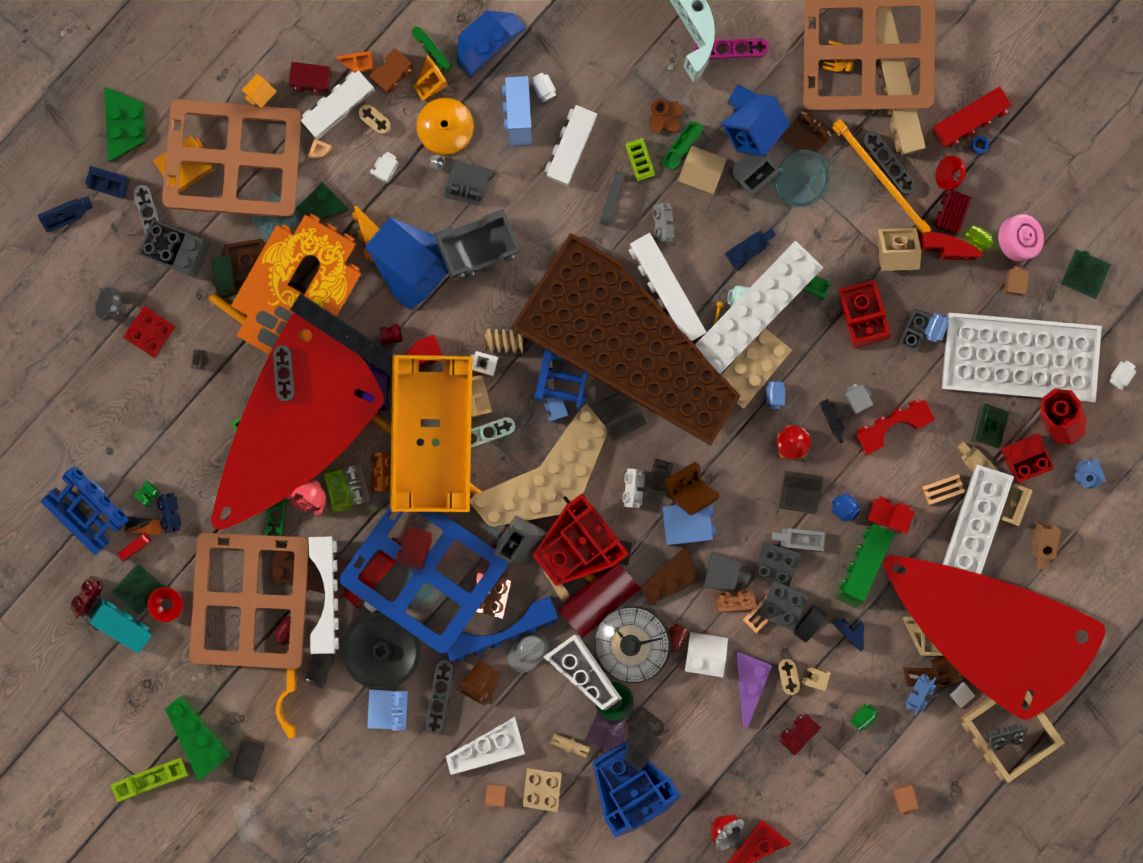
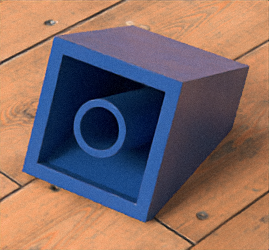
M762 94L721 123L737 152L765 156L790 125L777 98Z

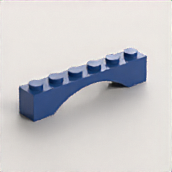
M548 596L533 602L525 615L517 623L502 632L491 635H473L461 632L447 652L450 661L460 662L467 659V654L472 652L474 655L484 652V648L491 645L492 648L502 645V640L509 638V641L519 638L522 632L527 631V634L537 631V626L545 624V627L556 623L555 619L558 618L551 597Z

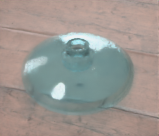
M798 150L788 155L781 162L779 169L782 175L776 179V188L778 194L786 203L796 207H805L814 204L824 195L829 184L830 172L825 159L821 155L811 150ZM810 178V182L806 184V180Z

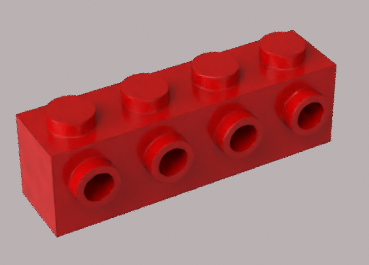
M999 86L936 124L932 130L943 148L948 145L952 148L960 143L959 139L965 136L968 138L975 134V129L979 126L985 128L992 123L991 119L998 116V118H1001L1008 114L1009 111L1007 109L1012 105Z

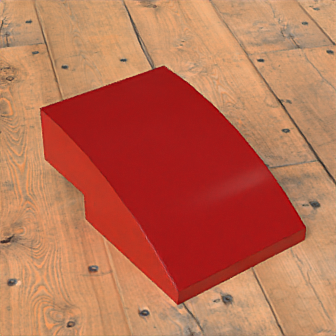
M924 232L919 236L921 251L938 252V260L976 261L983 257V253L976 247L950 235Z
M875 279L838 289L853 349L890 339L891 333Z

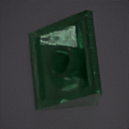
M981 404L970 442L1000 449L1009 412L989 404Z

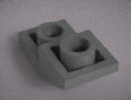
M914 308L898 344L916 352L924 337V332L931 315Z

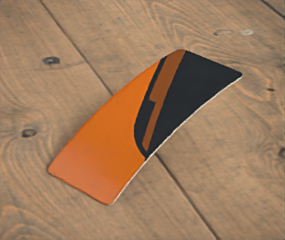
M127 517L129 521L125 524V532L161 535L160 520Z

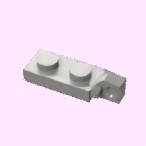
M787 528L782 529V533L772 532L771 540L781 541L780 546L824 552L826 532Z

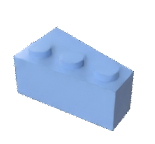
M528 76L505 78L506 85H502V95L506 97L507 101L503 102V113L507 114V119H504V131H508L510 147L532 145Z

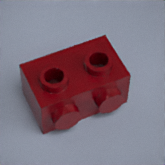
M806 713L803 715L799 714L793 721L794 725L790 729L786 728L780 735L781 739L779 742L794 756L821 729Z

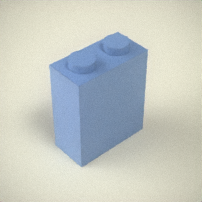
M678 505L662 507L666 545L713 540V536L716 535L715 524H711L710 518L714 516L713 505L705 507L694 515H689Z

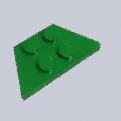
M106 87L104 88L107 154L108 161L112 162L122 154L132 151L136 146L139 147L146 143L145 104Z

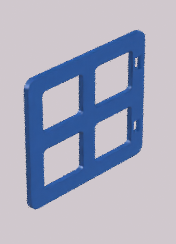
M389 507L341 574L340 583L437 652L447 653L506 570L508 562L494 555L495 549L441 512H417L443 531L425 559L421 560L388 537L389 532L404 513L399 512L395 520L388 518L392 513ZM454 541H459L490 563V567L471 593L466 592L435 569ZM377 550L383 551L413 573V576L394 602L388 601L358 579V576ZM361 556L365 559V562L358 569L354 565ZM424 583H429L460 605V610L442 635H437L406 613V608Z

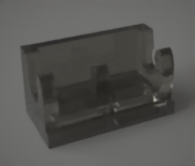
M313 654L304 679L305 683L323 689L335 654Z
M244 737L232 776L253 783L265 745L259 741Z

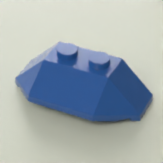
M486 10L458 35L457 65L471 78L522 33L526 26L514 13Z

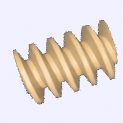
M487 328L484 340V353L487 347H489L491 353H493L495 347L498 353H501L503 347L506 353L509 352L510 348H512L513 353H516L518 348L523 353V336L518 333L514 334L511 329L508 334H506L505 329H502L501 334H499L496 328L493 334H491L490 329Z

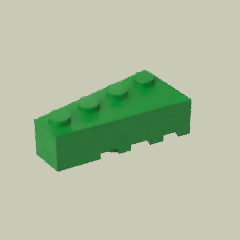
M874 523L869 528H865L862 534L864 539L861 544H858L854 552L856 556L848 565L847 574L839 585L840 589L835 599L855 609L865 601L894 533Z
M184 695L178 697L165 708L198 781L232 755Z

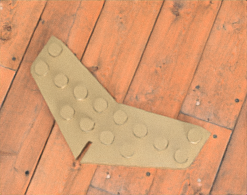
M586 404L577 412L540 467L475 494L470 498L471 506L485 523L491 527L510 524L515 515L526 521L560 515L567 505L563 499L564 496L571 502L581 493H584L607 435L605 425Z

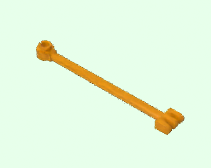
M838 119L832 127L834 133L837 136L842 135L917 225V229L922 234L930 232L931 228L914 211L850 133L844 122Z

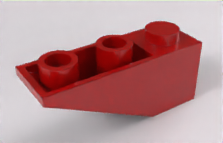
M434 334L416 341L405 353V355L443 356ZM419 360V370L423 369L422 365L430 363V365H433L441 360Z

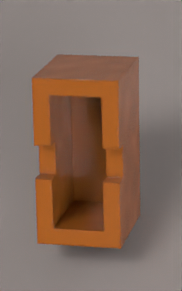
M395 48L385 58V65L383 67L379 65L369 76L387 95L390 92H395L400 86V80L403 77L406 79L413 71L411 69L413 67L412 63Z

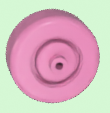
M1019 214L1006 219L1001 224L998 240L1003 253L1009 259L1022 262L1036 257L1041 252L1044 244V234L1036 219L1027 214Z

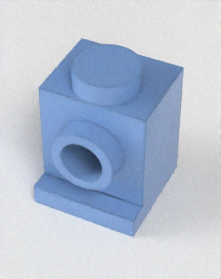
M547 396V403H544L547 414L551 413L552 417H549V421L552 422L567 417L568 414L563 399Z

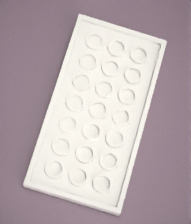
M948 313L949 325L946 330L942 389L1042 398L1054 388L1072 390L1082 402H1096L1102 326Z

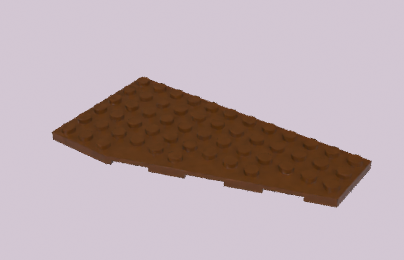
M571 233L511 327V330L710 446L740 398L739 393L718 373L703 356L704 354L685 333H682L665 314L659 304L629 274L620 261Z

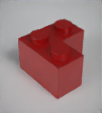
M879 496V499L873 498L866 520L900 533H907L915 511L910 510L911 506L907 504L897 503V505L890 504V499Z

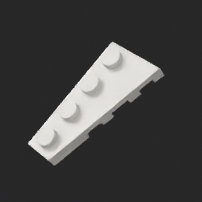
M516 717L447 755L446 759L450 775L525 755Z

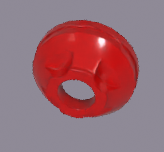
M953 155L943 158L938 164L935 173L937 185L944 190H955L966 178L964 161ZM959 170L960 176L955 180L954 175Z
M159 588L149 597L148 610L157 621L171 622L182 613L183 599L172 588ZM163 600H172L173 607L170 610H165L162 606Z

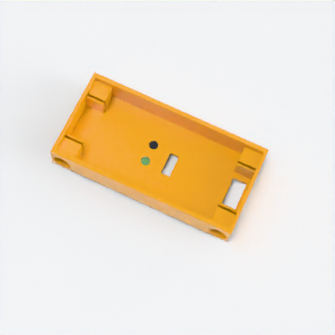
M393 355L390 510L392 512H470L473 357ZM419 360H443V372H419ZM421 419H440V427H421Z

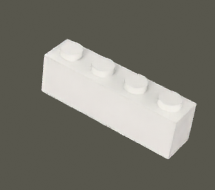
M359 70L356 73H350L345 78L347 81L342 85H336L327 98L324 96L316 103L318 106L313 110H307L302 115L301 122L317 140L375 92L374 87Z
M578 105L575 106V109H570L567 116L569 123L567 127L563 126L559 136L562 137L561 142L555 145L552 152L555 155L553 161H549L545 168L548 179L568 187L596 121L597 113Z

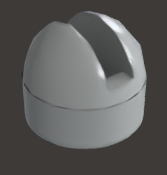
M432 155L429 158L431 159L429 166L434 170H442L445 165L444 156Z

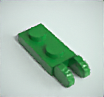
M418 26L413 27L411 31L412 36L418 42L425 44L422 48L429 56L433 54L436 58L434 63L440 70L445 69L449 72L453 67L422 28Z
M690 121L668 150L665 158H663L662 163L664 167L673 170L678 168L681 164L682 156L689 152L692 143L701 136V131L704 127L700 123Z

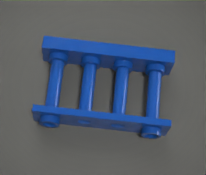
M545 350L534 401L542 403L543 397L547 398L549 396L577 402L576 410H580V406H584L586 394H583L587 373L583 372V376L554 371L553 368H549L550 362L564 360ZM551 378L581 384L579 395L549 389L546 386L547 379L551 380Z

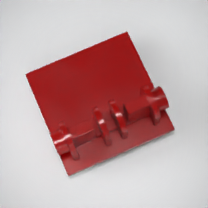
M144 306L123 338L155 358L176 326Z

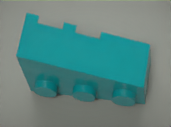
M101 596L87 615L91 625L138 654L152 636L148 625L141 621L138 623L131 614L121 611L115 604Z

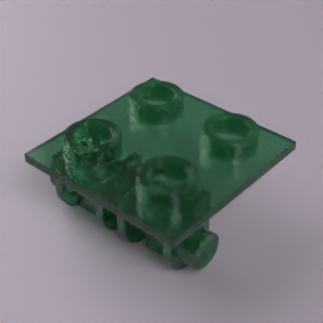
M1076 249L1061 285L1096 299L1111 264L1091 256L1087 251Z
M137 564L111 593L140 615L148 607V600L151 594L165 586L148 573L143 565Z

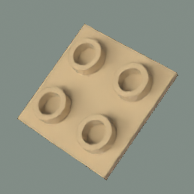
M527 768L523 807L558 812L562 773Z

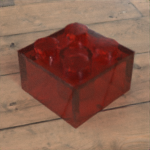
M409 527L408 531H404L402 537V544L404 546L402 550H398L396 557L399 568L422 574L433 539L432 533Z

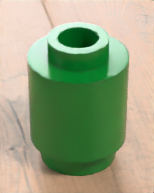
M864 704L852 715L853 718L850 722L861 732L863 729L866 730L878 718L876 715L878 711L871 704L868 706Z

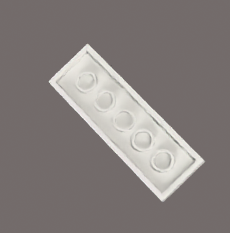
M976 464L943 565L978 574L982 573L1014 476Z

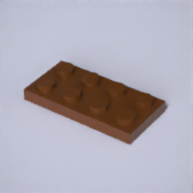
M277 542V548H287V544ZM274 551L267 580L293 586L294 552ZM334 556V560H337L338 565L337 572H334V580H338V591H334L335 597L343 598L345 587L340 583V576L351 560ZM309 557L307 590L325 594L321 573Z

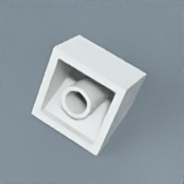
M690 632L684 671L723 677L728 638Z

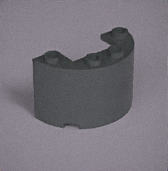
M504 209L487 214L481 220L455 229L450 227L434 233V238L450 277L455 281L464 277L466 279L477 275L476 272L481 270L483 273L494 269L493 265L504 260L509 262L516 259L515 255L520 252Z

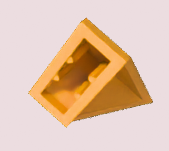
M427 55L418 79L413 85L422 101L427 100L448 86L447 81L429 55Z

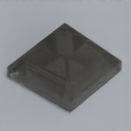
M194 350L191 368L204 370L210 362L207 351Z

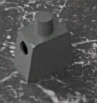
M711 551L703 587L735 590L737 583L748 585L750 574L740 572V563Z

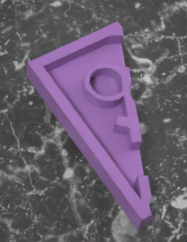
M737 651L743 727L748 728L772 665Z

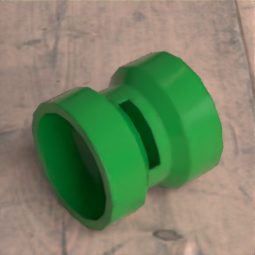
M146 480L142 484L143 487L133 495L143 505L148 507L152 503V499L161 492Z

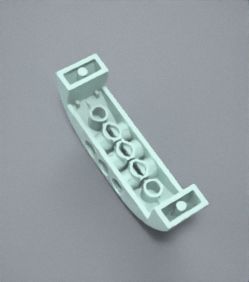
M670 0L699 49L686 56L684 68L694 83L703 74L712 51L715 35L712 12L706 0Z

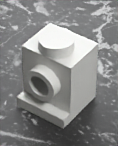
M386 152L382 158L378 157L374 165L376 169H371L370 174L388 184L399 164L395 160L397 157L389 152Z
M478 351L475 352V355L471 354V357H473L472 371L494 377L499 358ZM485 360L487 365L480 367V361Z

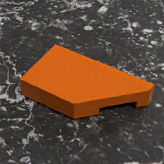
M371 51L336 56L340 63L355 73L358 70L361 73L374 71Z

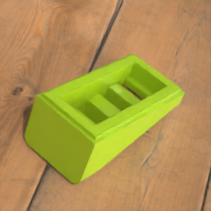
M643 138L626 143L625 149L637 182L655 176ZM641 146L642 149L631 151L632 148ZM641 153L644 154L643 157L634 159L633 157ZM646 160L647 164L636 166L637 163ZM649 168L648 172L639 174L638 172L640 170Z

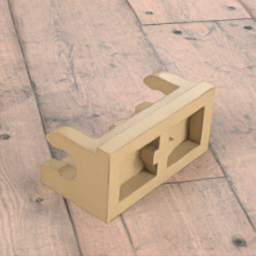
M483 375L472 377V418L492 413Z
M1012 483L999 520L1019 526L1033 490Z
M807 668L808 671L815 675H811L813 679L802 677L801 682L804 685L826 691L831 672L825 669L822 671L816 668Z

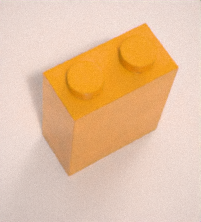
M192 135L182 142L184 147L204 148L199 138L194 139ZM166 152L153 160L163 177L165 174ZM181 163L178 194L214 171L213 164ZM169 176V186L175 187L176 177Z

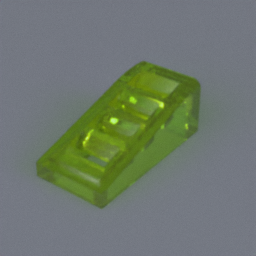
M340 469L324 474L332 510L338 513L353 509L344 470ZM341 477V480L331 483V479ZM343 485L342 488L333 490V487ZM340 493H344V494H345V495H343V496H339V497H336V498H335V495H336V494H340ZM345 500H346V502H344V503L337 504V502H341V501H345Z

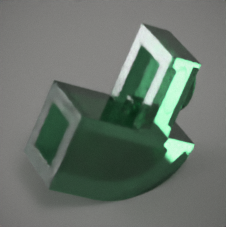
M231 257L211 258L212 274L217 294L220 297H231L238 294L239 287L235 279L234 264Z

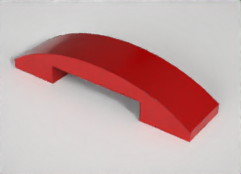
M393 537L391 538V540H393L394 542H396L397 544H399L400 546H402L404 549H406V548H405L401 543H399L395 538H393ZM380 551L359 575L358 579L371 589H374L397 561L383 551ZM347 590L343 595L357 608L364 601L350 590Z

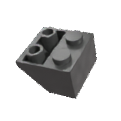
M746 154L728 170L752 199L756 198L782 175L781 170L767 155Z
M515 515L498 541L494 555L511 564L530 563L534 558V552L548 532Z

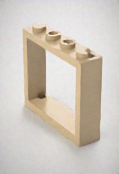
M1027 690L1024 703L1029 708L1033 697ZM988 698L960 717L963 721L961 723L963 729L967 733L971 732L974 739L972 741L978 749L982 748L985 752V755H983L984 759L989 765L993 764L996 768V771H994L996 776H998L1000 781L1004 780L1007 783L1065 744L1043 712L1034 716L1052 743L1008 773L992 749L988 750L987 742L972 722L973 719L995 705L996 702Z

